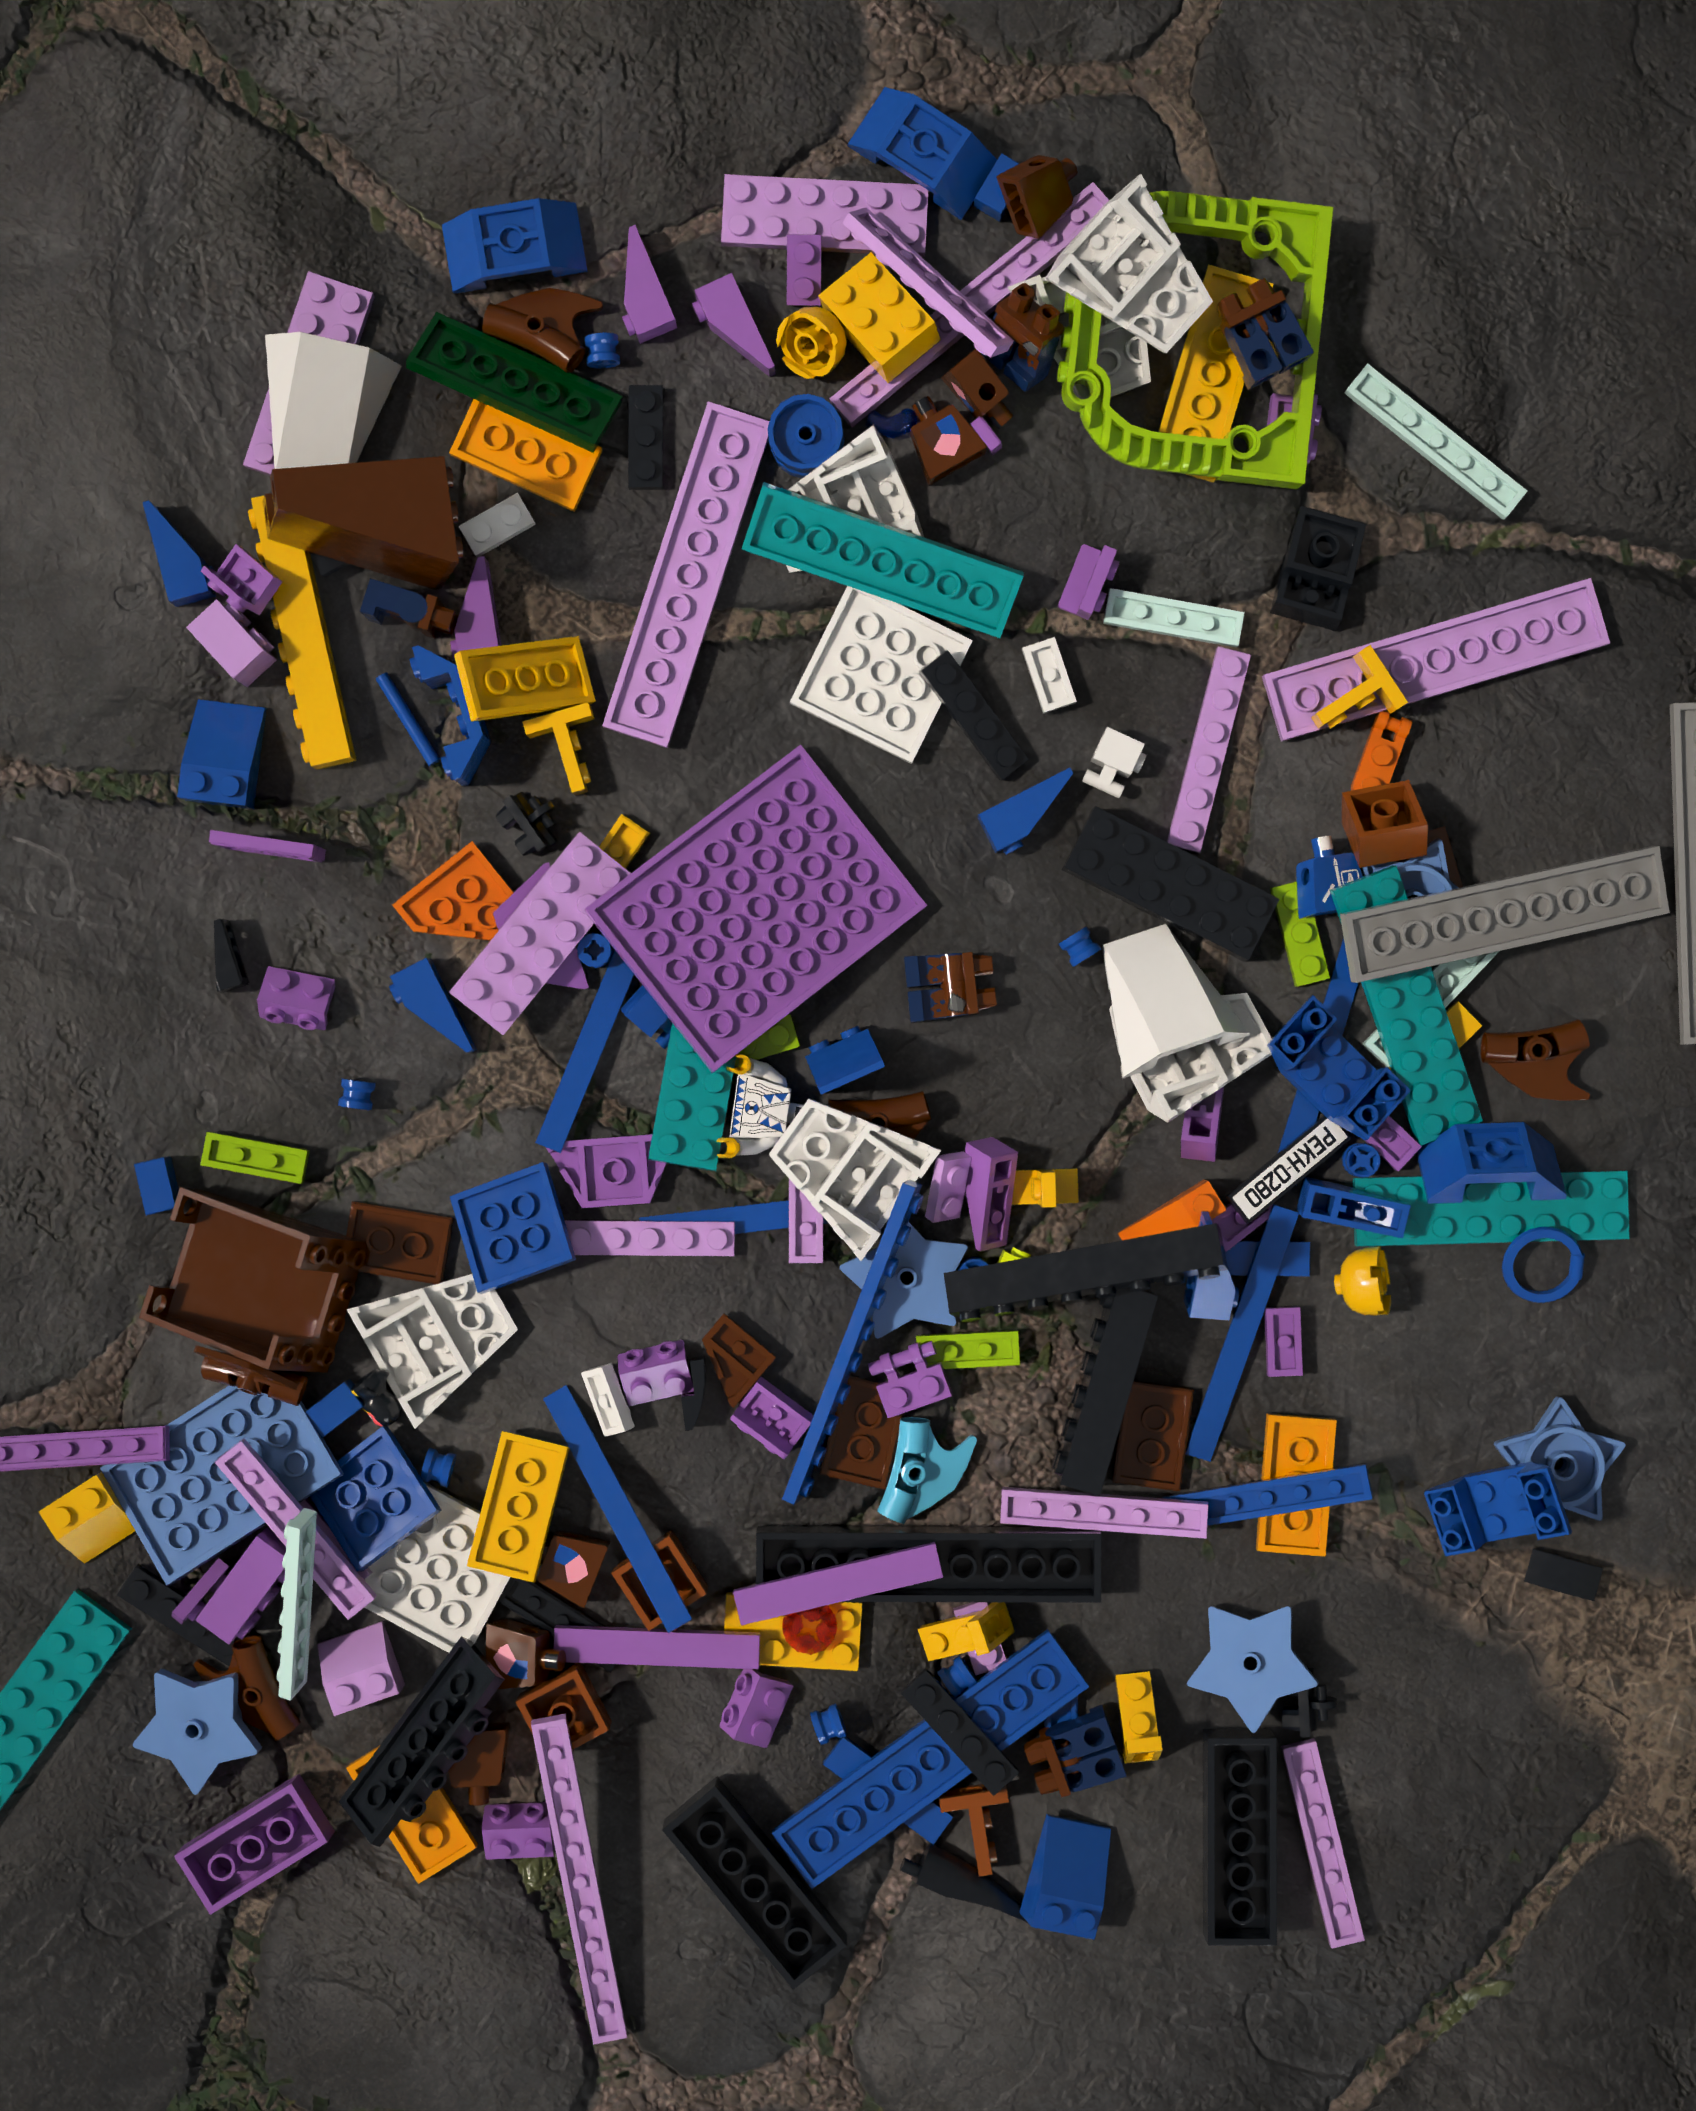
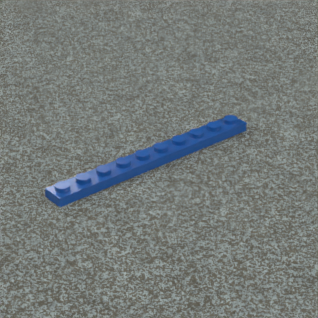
M912 1180L902 1183L782 1497V1500L795 1505L803 1497L808 1498L815 1482V1479L811 1478L815 1466L819 1467L825 1457L827 1448L823 1447L827 1435L831 1436L839 1419L838 1416H835L838 1404H844L851 1388L846 1383L850 1373H855L861 1363L863 1354L859 1353L863 1340L867 1342L874 1329L875 1322L871 1321L874 1310H879L883 1305L887 1291L883 1290L887 1277L892 1278L897 1269L899 1259L895 1258L899 1245L904 1246L910 1235L911 1227L907 1226L912 1213L917 1214L922 1204L923 1195L919 1194L922 1184Z

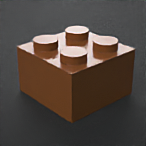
M1409 780L1342 792V825L1359 868L1427 855L1428 824Z
M672 1529L651 1542L686 1607L707 1594L709 1586ZM626 1558L615 1565L611 1574L647 1630L650 1631L661 1624L662 1621L629 1559Z
M575 1663L549 1677L547 1681L526 1689L519 1694L516 1700V1704L531 1732V1720L566 1713L572 1749L609 1731L612 1723L581 1663Z

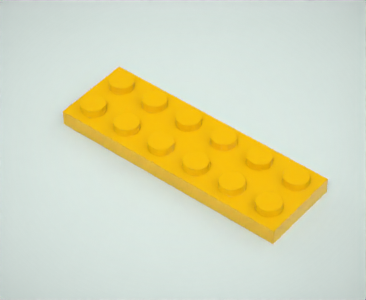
M1208 264L1202 283L1213 302L1188 329L1158 432L1223 439L1230 432L1245 382L1242 378L1244 374L1219 327L1223 319L1218 303L1223 298L1237 293L1244 308L1252 305L1253 302L1246 289L1259 281V279ZM1189 475L1213 483L1216 480L1215 477Z

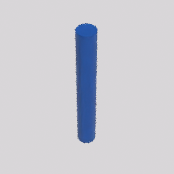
M387 672L379 675L376 678L377 683L428 766L436 764L440 761L439 756Z

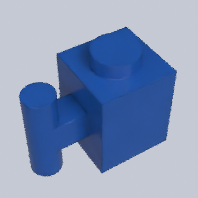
M641 985L620 1010L650 1038L659 1028L663 1029L664 1031L655 1041L666 1050L669 1044L672 1022L645 987Z

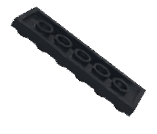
M460 1637L339 1800L341 1806L372 1845L381 1847L401 1819L411 1822L412 1819L420 1817L425 1812L426 1800L433 1791H437L445 1785L447 1781L446 1773L454 1763H458L465 1758L468 1752L466 1746L475 1735L484 1732L488 1726L487 1718L492 1713V1709L487 1703L505 1679L472 1641L467 1638Z

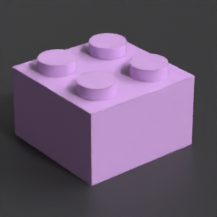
M217 599L186 627L227 673L246 687L251 685L277 661L271 654L274 646L256 629H248L251 621L230 604L225 606Z

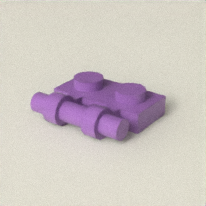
M933 1341L922 1345L919 1342L908 1346V1350L893 1355L889 1352L880 1355L879 1360L868 1363L872 1376L883 1372L887 1376L888 1381L876 1386L887 1418L953 1395L942 1362L931 1366L927 1364L926 1357L937 1354ZM912 1362L915 1364L917 1371L902 1376L899 1375L898 1367Z

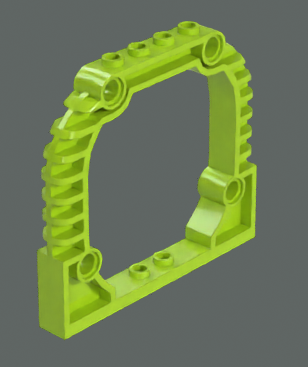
M1175 191L1150 192L1152 199L1157 201L1164 213L1162 216L1171 232L1241 241L1244 253L1250 258L1257 260L1270 256L1280 265L1291 281L1305 283L1301 319L1297 321L1314 353L1307 361L1291 368V375H1295L1292 411L1284 412L1274 422L1259 431L1249 425H1238L1228 432L1223 439L1155 432L1131 425L1111 408L1110 379L1106 371L1097 364L1102 314L1069 293H1066L1064 313H1070L1068 327L1065 326L1061 335V347L1066 348L1065 361L1059 362L1057 382H1062V400L1065 406L1072 411L1080 412L1082 424L1098 447L1125 465L1146 470L1215 477L1219 481L1289 489L1300 488L1305 484L1333 207L1252 197L1248 201ZM1256 231L1264 232L1268 237L1269 244H1259L1255 239L1254 233ZM1082 384L1087 387L1089 397L1087 399H1080L1075 396L1073 386ZM1234 437H1240L1246 441L1248 448L1246 453L1238 452L1233 445Z

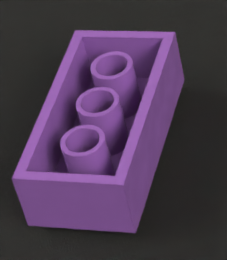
M297 1774L184 1844L174 1857L211 1915L326 1844L335 1830L301 1775Z

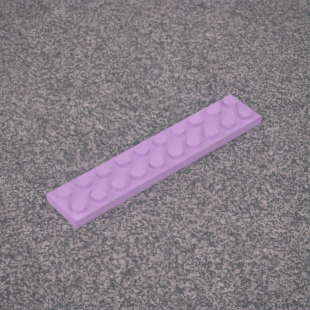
M709 401L707 402L602 725L603 728L665 748L669 747L769 440L768 425L770 421Z
M1588 578L1263 675L1262 679L1282 742L1329 728L1326 723L1318 729L1311 717L1367 680L1353 656L1371 645L1408 701L1407 704L1606 646L1610 644V640L1592 579ZM1373 692L1377 699L1360 710L1354 705L1344 711L1348 718L1339 724L1370 716L1381 711H1387L1377 693Z

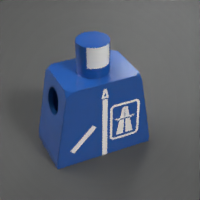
M1331 836L1312 839L1314 858L1298 863L1296 866L1299 919L1337 913L1330 890L1363 877L1353 852L1335 855Z

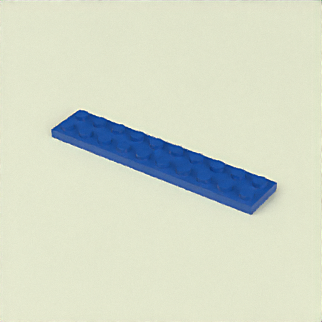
M1047 1629L978 1679L976 1684L965 1689L961 1695L954 1699L1002 1751L1089 1688V1684L1049 1629ZM922 1720L774 1828L771 1834L811 1889H813L972 1772L925 1720Z

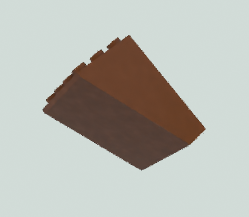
M444 456L272 469L270 476L272 493L265 494L263 498L264 516L269 540L433 590L442 588L456 565H458L459 558H463L462 539L460 536L455 537L454 523H458V508L456 501H450L449 488H453V473L451 466L446 467Z
M180 1187L170 1220L190 1224L170 1287L149 1285L139 1318L267 1370L327 1373L335 1357L334 1350L339 1334L345 1325V1315L349 1302L355 1293L358 1269L362 1267L365 1261L366 1242L208 1191ZM189 1198H192L191 1207L184 1214V1205ZM161 1295L160 1306L153 1312L154 1301Z

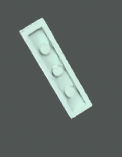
M1110 588L1103 624L1237 648L1239 646L1245 612Z

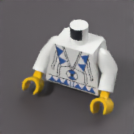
M741 1053L735 1055L739 1059V1064L736 1068L726 1067L728 1071L738 1074L729 1138L722 1137L716 1140V1142H725L727 1145V1150L724 1154H717L719 1158H733L736 1155H756L774 1147L785 1132L787 1123L793 1121L804 1105L790 1103L792 1089L787 1088L786 1078L771 1065L748 1058Z

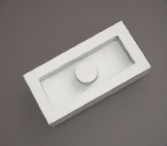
M517 492L461 524L459 528L475 556L480 557L536 524Z
M1055 637L1023 647L1022 652L1043 714L1075 704L1077 701Z
M612 1363L582 1372L581 1375L604 1437L634 1428L635 1425L630 1409L626 1404Z

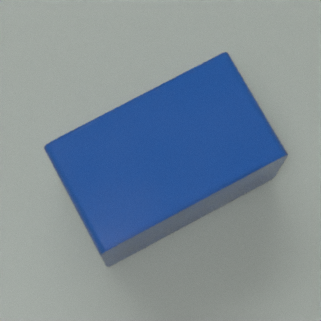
M1001 153L974 199V207L1000 222L1008 208L996 177L1019 163Z
M171 1156L134 1164L146 1216L173 1210L179 1188Z
M351 1379L343 1382L305 1412L321 1438L328 1435L363 1408V1400L350 1391L354 1385Z

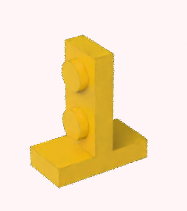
M1371 645L1353 656L1367 680L1313 715L1311 719L1318 729L1326 723L1330 729L1348 718L1344 711L1354 705L1360 710L1377 699L1373 692L1377 693L1390 714L1408 703Z
M588 702L522 721L525 733L529 738L554 732L570 788L575 796L588 792L586 783H590L591 778L586 762L580 764L576 751L582 749L577 731H570L569 727L595 719Z
M1077 1168L1016 1170L1012 1205L1038 1204L1045 1208L1056 1207V1204L1079 1203Z
M992 1602L981 1611L925 1624L918 1628L928 1661L976 1650L977 1656L987 1654L1015 1632L1005 1602Z
M1150 1671L1116 1675L1124 1741V1764L1159 1760L1163 1749L1161 1736H1158Z

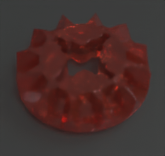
M826 1605L784 1615L782 1631L786 1643L794 1648L796 1652L812 1655L825 1651L834 1641L837 1632V1621L831 1608ZM801 1615L810 1622L822 1619L815 1629L817 1639L809 1632L798 1635L804 1627Z

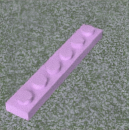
M867 207L847 214L842 224L851 231L853 238L868 246L876 254L878 261L886 266H890L900 276L901 281L906 286L915 289L925 298V303L930 308L944 315L949 320L951 327L966 335L980 353L991 358L1009 350L1014 340Z
M1219 646L1216 648L1167 839L1168 843L1182 850L1198 854L1201 852L1251 657L1250 654Z
M565 1220L575 1255L735 1256V1221Z
M243 1438L217 1458L215 1464L286 1546L287 1540L284 1539L285 1527L288 1521L294 1519L304 1508L246 1439ZM316 1524L313 1579L347 1620H349L372 1602L376 1597V1593Z
M1013 1487L1002 1488L1000 1523L1207 1538L1208 1502L1110 1494H1100L1098 1496L1082 1492Z
M1312 1738L1281 1746L1329 1945L1333 1949L1365 1941L1317 1743Z

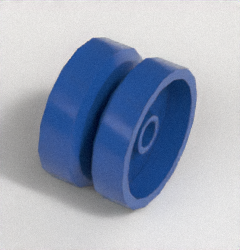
M811 394L794 395L781 402L771 415L768 425L771 452L778 466L790 476L804 478L845 446L842 420L835 407L822 397ZM804 433H811L812 437L810 439H801L804 438Z

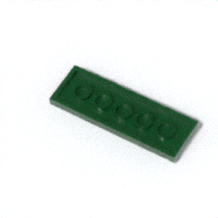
M438 312L435 313L406 360L407 369L594 453L618 411L623 397L573 373H566L549 362Z

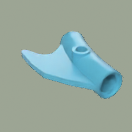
M920 1417L900 1418L895 1459L885 1493L877 1511L893 1521L905 1524L907 1519L928 1509L955 1490L965 1472L977 1438L974 1435H970L954 1449L946 1450L938 1444L933 1435L929 1419ZM912 1468H916L913 1473L909 1474Z

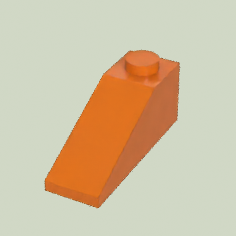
M1203 1179L1118 1232L1121 1240L1198 1227L1202 1211L1209 1212L1212 1220L1227 1209L1210 1182Z

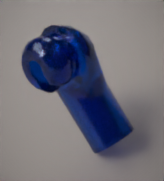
M905 408L901 413L890 418L872 410L865 426L870 428L874 424L880 434L895 439L910 433V428L916 425L918 417L915 411L910 408Z

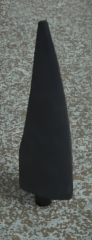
M929 1843L918 1863L904 1858L901 1863L900 1871L911 1875V1879L920 1886L942 1896L990 1907L1027 1922L1020 1914L1022 1905L1020 1901L987 1875L979 1877L976 1867L943 1848Z

